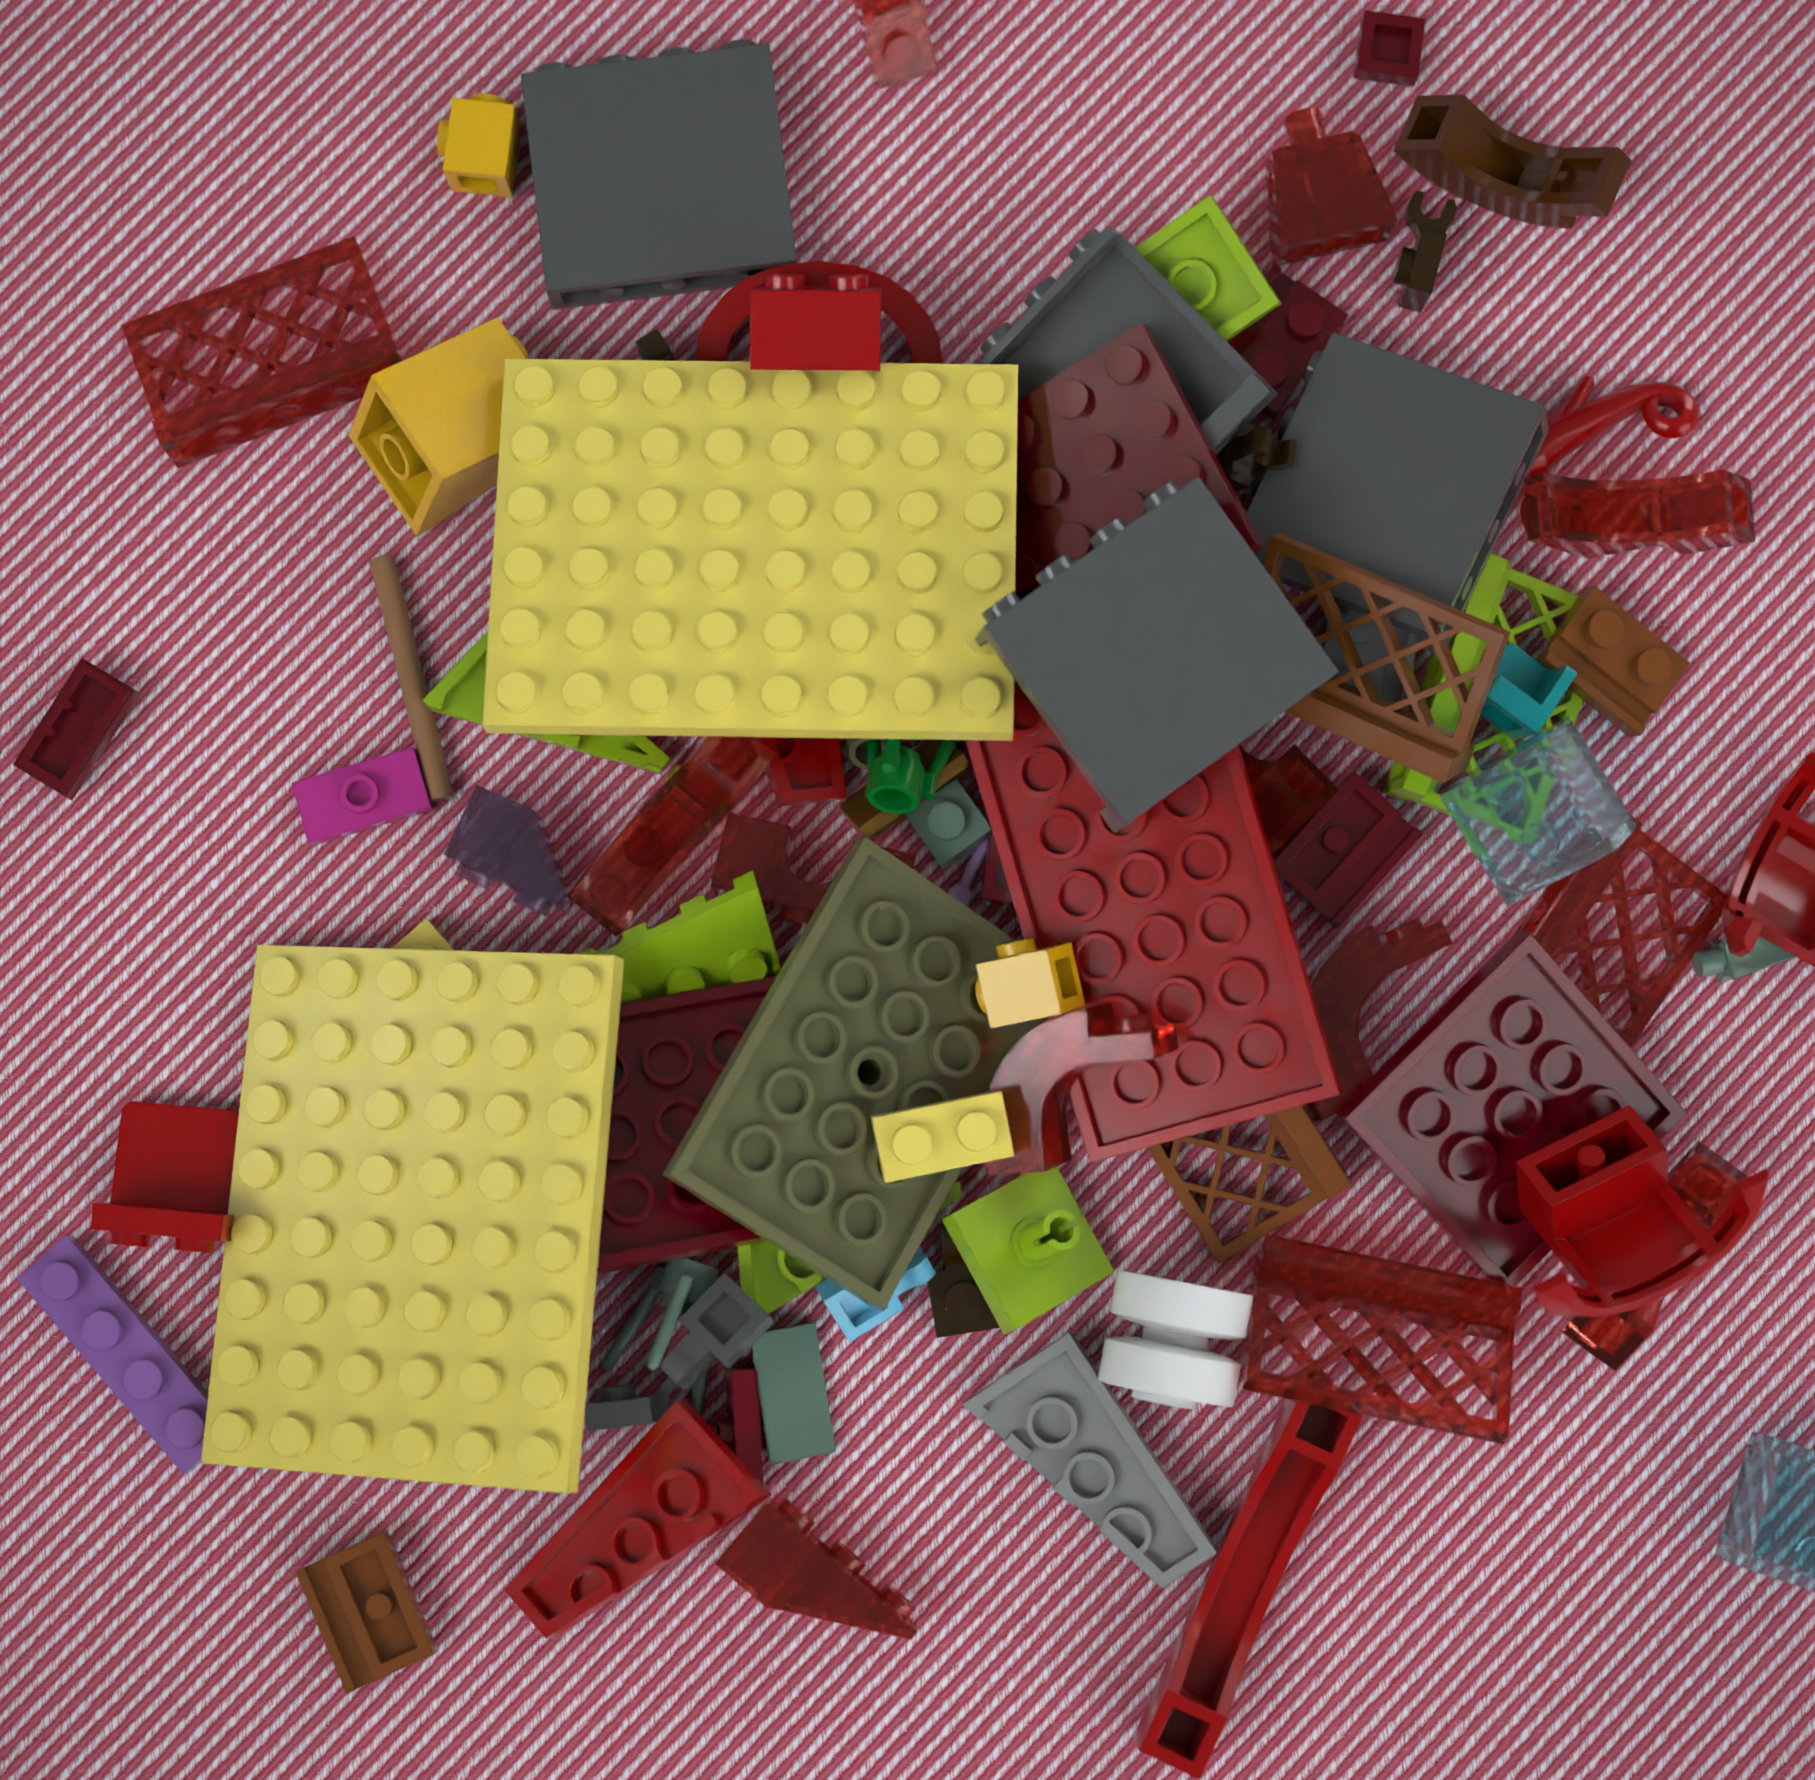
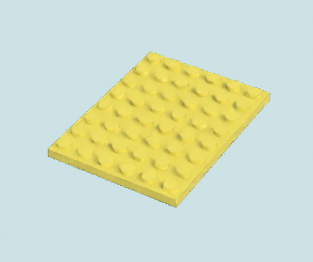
M505 359L482 722L486 733L1013 741L1014 677L991 645L987 642L980 647L975 638L981 629L988 624L982 614L1000 599L1015 591L1018 365L880 363V371L750 370V361Z
M257 945L228 1214L234 1215V1222L231 1231V1241H225L201 1463L556 1493H578L624 959L616 955Z

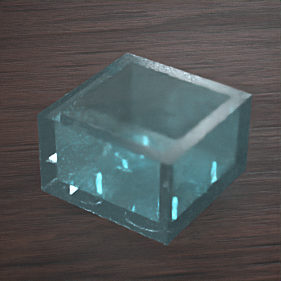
M1570 717L1462 775L1439 796L1507 907L1616 851L1637 828Z
M1756 1432L1751 1433L1714 1557L1815 1592L1814 1450L1776 1437Z

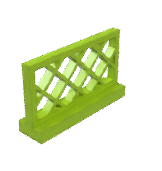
M1491 553L1464 612L1510 631L1507 644L1513 643L1517 647L1514 635L1540 624L1549 645L1551 642L1550 637L1556 630L1552 618L1569 611L1578 596L1507 567L1509 560ZM1506 586L1526 593L1536 618L1510 629L1500 607ZM1545 601L1558 606V608L1549 611ZM1465 632L1452 636L1448 646L1460 674L1479 667L1483 651L1488 642ZM1433 651L1420 685L1421 691L1447 681L1439 659ZM1474 678L1464 682L1468 692L1470 691ZM1451 687L1424 698L1434 722L1455 732L1462 712ZM1567 689L1563 703L1555 707L1540 730L1547 744L1543 761L1529 768H1525L1513 739L1492 725L1495 734L1472 744L1475 746L1473 753L1499 741L1513 775L1488 787L1472 754L1465 771L1475 793L1456 801L1434 792L1437 780L1393 761L1382 793L1403 802H1417L1524 846L1533 845L1583 700ZM1559 713L1556 724L1553 726L1550 717ZM1538 772L1535 784L1533 786L1529 776ZM1516 782L1527 804L1520 826L1501 819L1490 795ZM1479 800L1483 811L1468 806V804Z

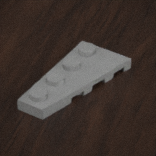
M1070 1330L965 1400L962 1405L978 1420L982 1419L1004 1440L1003 1443L1020 1459L1030 1463L1053 1485V1489L1070 1505H1075L1100 1528L1099 1531L1163 1589L1217 1554L1218 1548L1108 1384L1097 1380L1098 1369Z

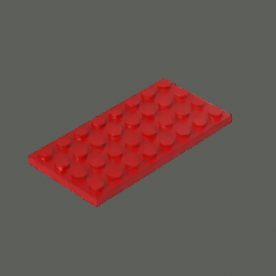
M1014 679L1013 741L965 740L1023 938L1034 937L1037 949L1072 943L1086 1006L1063 1014L1049 1016L1047 1019L1090 1163L1340 1095L1342 1093L1340 1082L1239 744L1114 833L1099 813L1106 805Z

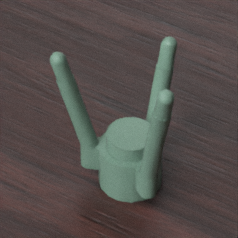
M685 1257L667 1261L665 1269L657 1266L649 1288L603 1359V1369L606 1371L612 1370L662 1294L658 1305L667 1309L647 1360V1367L650 1370H656L660 1366L680 1314H684L715 1282L719 1271ZM709 1367L703 1377L692 1387L691 1406L701 1417L707 1391Z

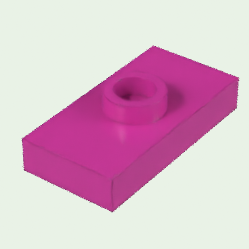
M414 747L291 783L307 841L312 846L434 810L433 804L429 800L417 750Z

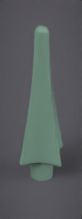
M1724 936L1722 940H1709L1711 949L1695 952L1692 956V963L1698 977L1717 974L1718 983L1721 984L1731 979L1737 980L1796 956L1761 936H1758L1752 952L1743 957L1735 956L1729 952Z

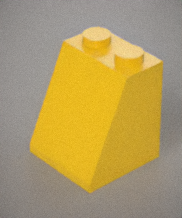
M498 317L371 375L348 436L416 536L429 530L497 485L505 359H529L522 342L517 337L508 333Z

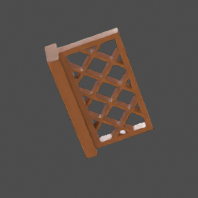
M1281 533L1272 535L1262 563L1263 567L1292 606L1317 595L1332 630L1315 637L1318 643L1335 637L1350 670L1349 673L1340 677L1330 678L1285 712L1442 783L1467 770L1475 748L1470 742L1511 632ZM1285 555L1303 563L1313 585V589L1291 599L1288 598L1278 575ZM1323 572L1337 578L1327 582ZM1344 582L1360 587L1371 612L1345 624L1330 588ZM1380 596L1394 603L1384 607ZM1403 606L1419 613L1429 636L1428 639L1402 649L1387 614ZM1374 619L1389 655L1363 666L1348 630ZM1438 621L1453 628L1442 632ZM1460 632H1465L1488 642L1479 667L1464 674H1460L1446 641V638ZM1432 645L1447 681L1421 691L1406 656ZM1390 662H1393L1408 696L1392 704L1377 698L1367 675V672ZM1474 678L1470 692H1468L1464 682ZM1354 679L1357 688L1344 682ZM1451 687L1462 712L1455 732L1434 722L1424 698ZM1411 704L1415 714L1402 709V707Z
M1304 1105L1264 1115L1271 1128L1265 1153L1227 1144L1232 1124L1224 1126L1220 1142L1193 1135L1174 1140L1170 1157L1162 1144L1147 1147L1218 1263L1223 1262L1325 1199H1330L1351 1186V1179ZM1276 1137L1290 1159L1272 1155ZM1181 1141L1218 1150L1210 1186L1187 1181L1182 1178L1176 1168ZM1225 1152L1263 1161L1255 1197L1217 1188ZM1272 1163L1297 1169L1310 1192L1290 1205L1261 1199L1269 1164ZM1191 1191L1208 1194L1204 1212ZM1215 1196L1252 1205L1247 1230L1223 1244L1209 1221ZM1259 1207L1277 1211L1256 1224Z

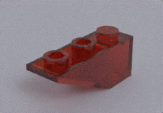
M768 1497L715 1562L718 1567L765 1607L907 1639H912L918 1632L917 1622L910 1617L916 1609L915 1606L890 1584L885 1583L878 1590L864 1578L860 1572L866 1566L865 1563L843 1543L835 1540L829 1548L810 1531L816 1523L815 1520L788 1497L780 1505L774 1499Z

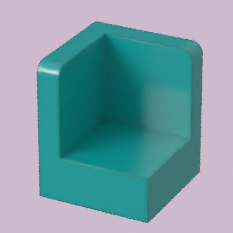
M1506 644L1480 716L1514 741L1536 735L1540 732L1576 677L1577 672L1568 665L1548 670L1515 644Z

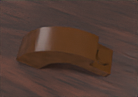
M1464 94L1417 96L1393 150L1419 174L1456 197L1514 220L1564 229H1572L1577 216L1607 217L1632 161L1619 147H1556L1525 139L1496 124Z

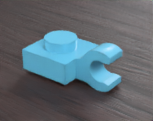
M919 1246L884 1310L874 1309L828 1279L815 1287L850 1343L904 1310L905 1308L897 1296L913 1287L925 1284L934 1277L936 1272Z

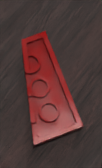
M676 1400L509 1584L505 1592L545 1638L558 1637L772 1494L687 1401Z

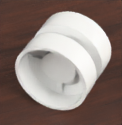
M1117 1270L1110 1312L1120 1318L1144 1325L1142 1338L1124 1336L1105 1338L1097 1380L1133 1389L1131 1395L1133 1398L1168 1406L1196 1410L1197 1402L1234 1407L1241 1364L1231 1358L1208 1351L1209 1338L1235 1340L1246 1338L1253 1296Z

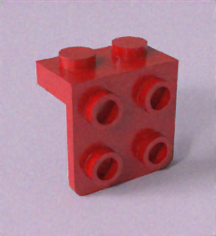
M137 1101L127 1103L121 1111L110 1203H93L90 1229L111 1231L110 1244L149 1247L151 1235L176 1237L174 1250L214 1253L215 1241H231L234 1215L228 1214L239 1111Z

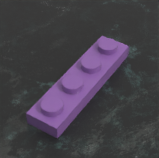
M66 1235L16 1279L182 1474L191 1472L201 1463L208 1392L73 1235Z

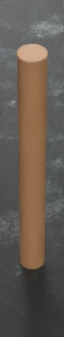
M393 555L379 556L371 559L369 563L430 802L445 801L453 798L454 793L434 713L423 702V699L428 695V690Z

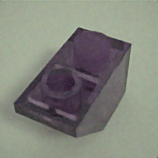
M476 785L444 852L447 858L459 864L454 875L490 891L494 881L517 891L512 900L514 903L547 917L552 907L568 914L573 901L542 818L534 810Z

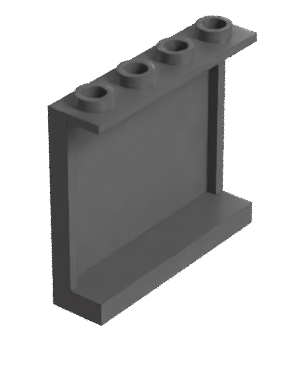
M734 40L723 44L718 50L695 52L693 49L686 47H675L662 51L658 57L634 60L627 55H611L601 58L595 65L572 67L567 63L553 62L537 67L535 72L521 73L545 285L553 310L733 288L751 275L776 266L797 264L769 43L757 45L751 40Z
M1110 226L1102 233L1097 229L1090 231L1076 244L1069 254V257L1074 262L1057 280L1049 276L1032 290L1024 302L1029 309L1013 326L1005 322L989 335L980 348L985 355L977 363L1018 365L1019 400L1141 322L1150 328L1216 456L1278 395L1272 386L1120 231Z
M1333 332L1324 351L1317 350L1309 361L1304 378V384L1307 387L1298 406L1291 405L1286 410L1279 426L1278 440L1280 442L1290 439L1296 441L1293 466L1280 471L1258 469L1255 474L1251 488V494L1254 498L1246 514L1264 548L1254 554L1262 564L1271 536L1281 533L1464 612L1549 431L1545 406ZM1285 555L1278 574L1281 582L1304 592L1313 589L1303 563ZM1323 572L1327 582L1337 578ZM1344 582L1330 588L1336 604L1364 615L1371 613L1360 587ZM1380 596L1384 607L1394 603ZM1403 606L1387 613L1393 626L1416 634L1418 642L1429 638L1418 612ZM1438 621L1442 632L1453 628ZM1452 636L1446 638V641H1447V644H1448V645H1449V642H1450ZM1432 645L1425 647V649L1435 652Z
M1199 477L1181 489L1174 480L1159 488L1141 503L1147 513L1128 526L1121 517L1106 525L1088 540L1094 550L1075 563L1068 554L1053 562L1035 577L1041 587L1024 599L1020 600L1015 591L1000 599L982 614L988 624L981 629L975 638L980 647L987 642L991 645L1104 802L1106 807L1100 810L1099 813L1114 833L1339 673L1336 666Z

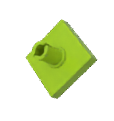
M1211 195L1136 246L1141 254L1227 341L1282 304L1220 206Z
M1053 1158L942 1219L1004 1335L1020 1328L1114 1273L1111 1264Z

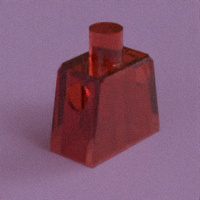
M1304 108L1287 115L1284 118V124L1290 145L1279 147L1271 152L1265 174L1273 265H1286L1388 241L1397 223L1396 213L1361 136L1354 131L1327 136L1319 108Z

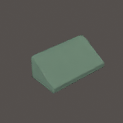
M816 1323L765 1331L752 1344L755 1371L758 1372V1390L770 1465L836 1452Z

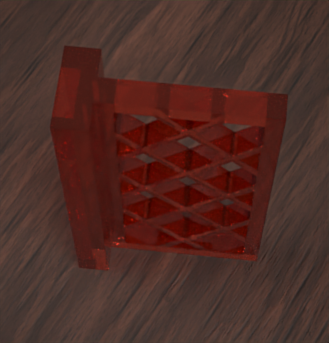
M355 236L121 325L154 417V421L151 422L158 442L177 468L360 399L364 396L371 375L404 360L396 344ZM348 260L351 261L355 273L344 295L318 285L327 268ZM282 285L298 291L285 317L260 308L268 291ZM361 291L363 292L366 303L357 300ZM312 296L337 306L324 332L299 323ZM222 308H228L240 313L227 339L202 330L210 313ZM351 311L373 319L378 332L377 335L356 343L338 338ZM253 319L279 328L266 354L240 345ZM165 330L182 335L168 362L148 355L142 339ZM292 334L318 343L310 360L296 366L279 360ZM195 341L220 350L207 377L182 368ZM234 356L259 365L251 383L235 389L220 383ZM153 370L161 372L158 381ZM175 379L200 388L191 406L168 414L164 400Z
M1624 809L1603 810L1597 813L1514 935L1519 930L1530 933L1554 961H1556L1559 955L1578 952L1584 988L1579 990L1600 1014L1601 1008L1598 994L1628 989L1631 1016L1623 1027L1614 1028V1030L1631 1048L1692 960L1693 954L1698 951L1722 916V909L1727 895L1640 829L1642 823ZM1635 846L1651 859L1655 885L1626 890L1622 863ZM1667 871L1679 881L1668 883ZM1611 881L1612 892L1602 894ZM1689 887L1708 903L1694 924L1675 927L1670 891ZM1656 893L1661 930L1633 934L1627 898ZM1614 900L1619 937L1590 941L1587 914L1595 903ZM1575 933L1577 944L1567 945ZM1686 934L1678 946L1677 935ZM1663 938L1666 965L1658 976L1640 978L1634 942ZM1621 945L1626 981L1597 986L1592 949ZM1651 985L1643 997L1641 987Z
M1266 1234L1252 1273L1251 1290H1254L1242 1390L1489 1442L1505 1443L1509 1436L1515 1320L1521 1311L1522 1287ZM1269 1293L1296 1299L1307 1313L1285 1325L1268 1305ZM1339 1308L1356 1311L1364 1317L1371 1327L1350 1339L1329 1314ZM1402 1322L1422 1325L1435 1341L1414 1352L1394 1327ZM1314 1323L1320 1327L1336 1346L1335 1349L1317 1360L1313 1359L1294 1336ZM1265 1327H1267L1272 1334L1264 1338ZM1467 1335L1496 1341L1495 1357L1479 1366L1458 1341ZM1379 1336L1401 1360V1362L1381 1374L1359 1350ZM1281 1344L1301 1369L1289 1377L1261 1371L1262 1355ZM1442 1350H1445L1465 1373L1464 1377L1446 1388L1424 1364L1426 1360ZM1346 1358L1366 1383L1356 1390L1340 1388L1335 1385L1324 1370ZM1410 1371L1432 1397L1421 1404L1406 1402L1399 1397L1389 1384ZM1493 1372H1495V1373H1494V1382H1493L1492 1379L1489 1377V1375L1492 1374ZM1475 1385L1493 1405L1492 1419L1469 1415L1454 1397Z

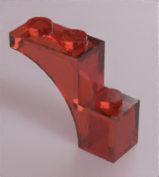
M1724 469L1686 476L1643 480H1589L1563 477L1550 473L1524 477L1525 498L1521 502L1520 516L1523 527L1527 532L1528 541L1589 559L1653 546H1659L1686 555L1755 542L1751 480Z
M698 736L666 779L634 807L566 897L617 937L625 931L654 892L693 847L721 818L741 802L776 754L756 737Z

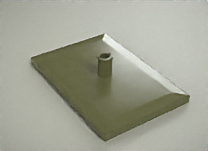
M866 836L857 838L662 1175L874 1309L884 1310L962 1167L885 1183L882 1178L870 1116L995 1090L1002 1091L1003 1095L1044 1018L990 1028L987 1014L980 1008L976 997L975 985L978 978L976 964L998 958L997 945L1017 940Z

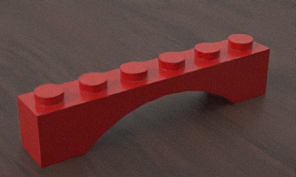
M1297 1378L1294 1379L1217 1549V1554L1213 1558L1133 1735L1139 1751L1199 1780L1201 1779L1228 1719L1248 1656L1276 1588L1312 1515L1337 1475L1366 1410Z

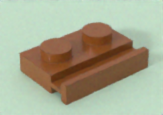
M1596 586L1583 589L1550 637L1551 642L1545 651L1540 653L1535 659L1548 670L1564 665L1574 669L1577 675L1568 689L1628 737L1640 736L1645 730L1644 724L1650 715L1657 712L1690 663Z
M388 1530L295 1572L346 1694L432 1656L438 1651Z

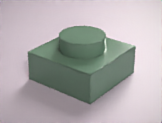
M957 778L936 792L934 799L925 800L915 811L905 815L938 864L944 869L987 840L990 835H993L989 821Z

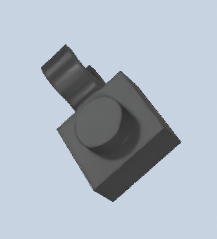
M724 1272L678 1319L691 1334L664 1358L659 1367L687 1392L703 1377L715 1356L729 1369L775 1321Z
M667 1376L660 1382L654 1393L636 1396L634 1384L595 1388L596 1400L586 1401L584 1427L586 1431L657 1422L671 1407L669 1395L679 1385Z

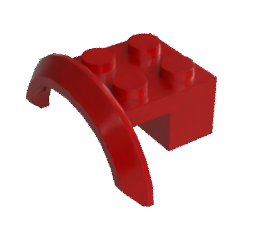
M810 261L776 266L747 277L726 292L705 320L698 336L695 357L697 361H727L729 345L734 334L750 315V370L880 371L882 310L905 335L911 350L912 363H943L940 338L929 314L909 291L891 278L861 266L827 261Z
M1815 752L1808 754L1801 761L1775 796L1754 832L1728 889L1722 909V922L1729 952L1735 956L1743 957L1752 952L1758 936H1761L1815 967V825L1797 815L1815 790Z
M1631 1105L1516 1161L1520 1210L1581 1287L1572 1286L1563 1272H1560L1532 1286L1536 1300L1551 1314L1567 1318L1607 1317L1634 1310L1670 1294L1697 1278L1722 1259L1749 1230L1761 1209L1769 1172L1763 1169L1737 1182L1735 1193L1729 1205L1717 1221L1707 1230L1668 1183L1667 1148Z

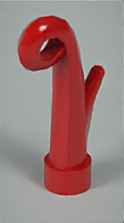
M1592 376L1583 377L1568 399L1547 418L1549 431L1522 488L1546 476L1549 467L1606 429L1641 411L1647 426L1654 433L1664 438H1678L1687 435L1695 428L1699 420V408L1694 397L1686 389L1672 383L1652 381L1634 384L1586 403L1594 387V378ZM1658 406L1669 407L1678 416L1676 418H1667L1660 413Z

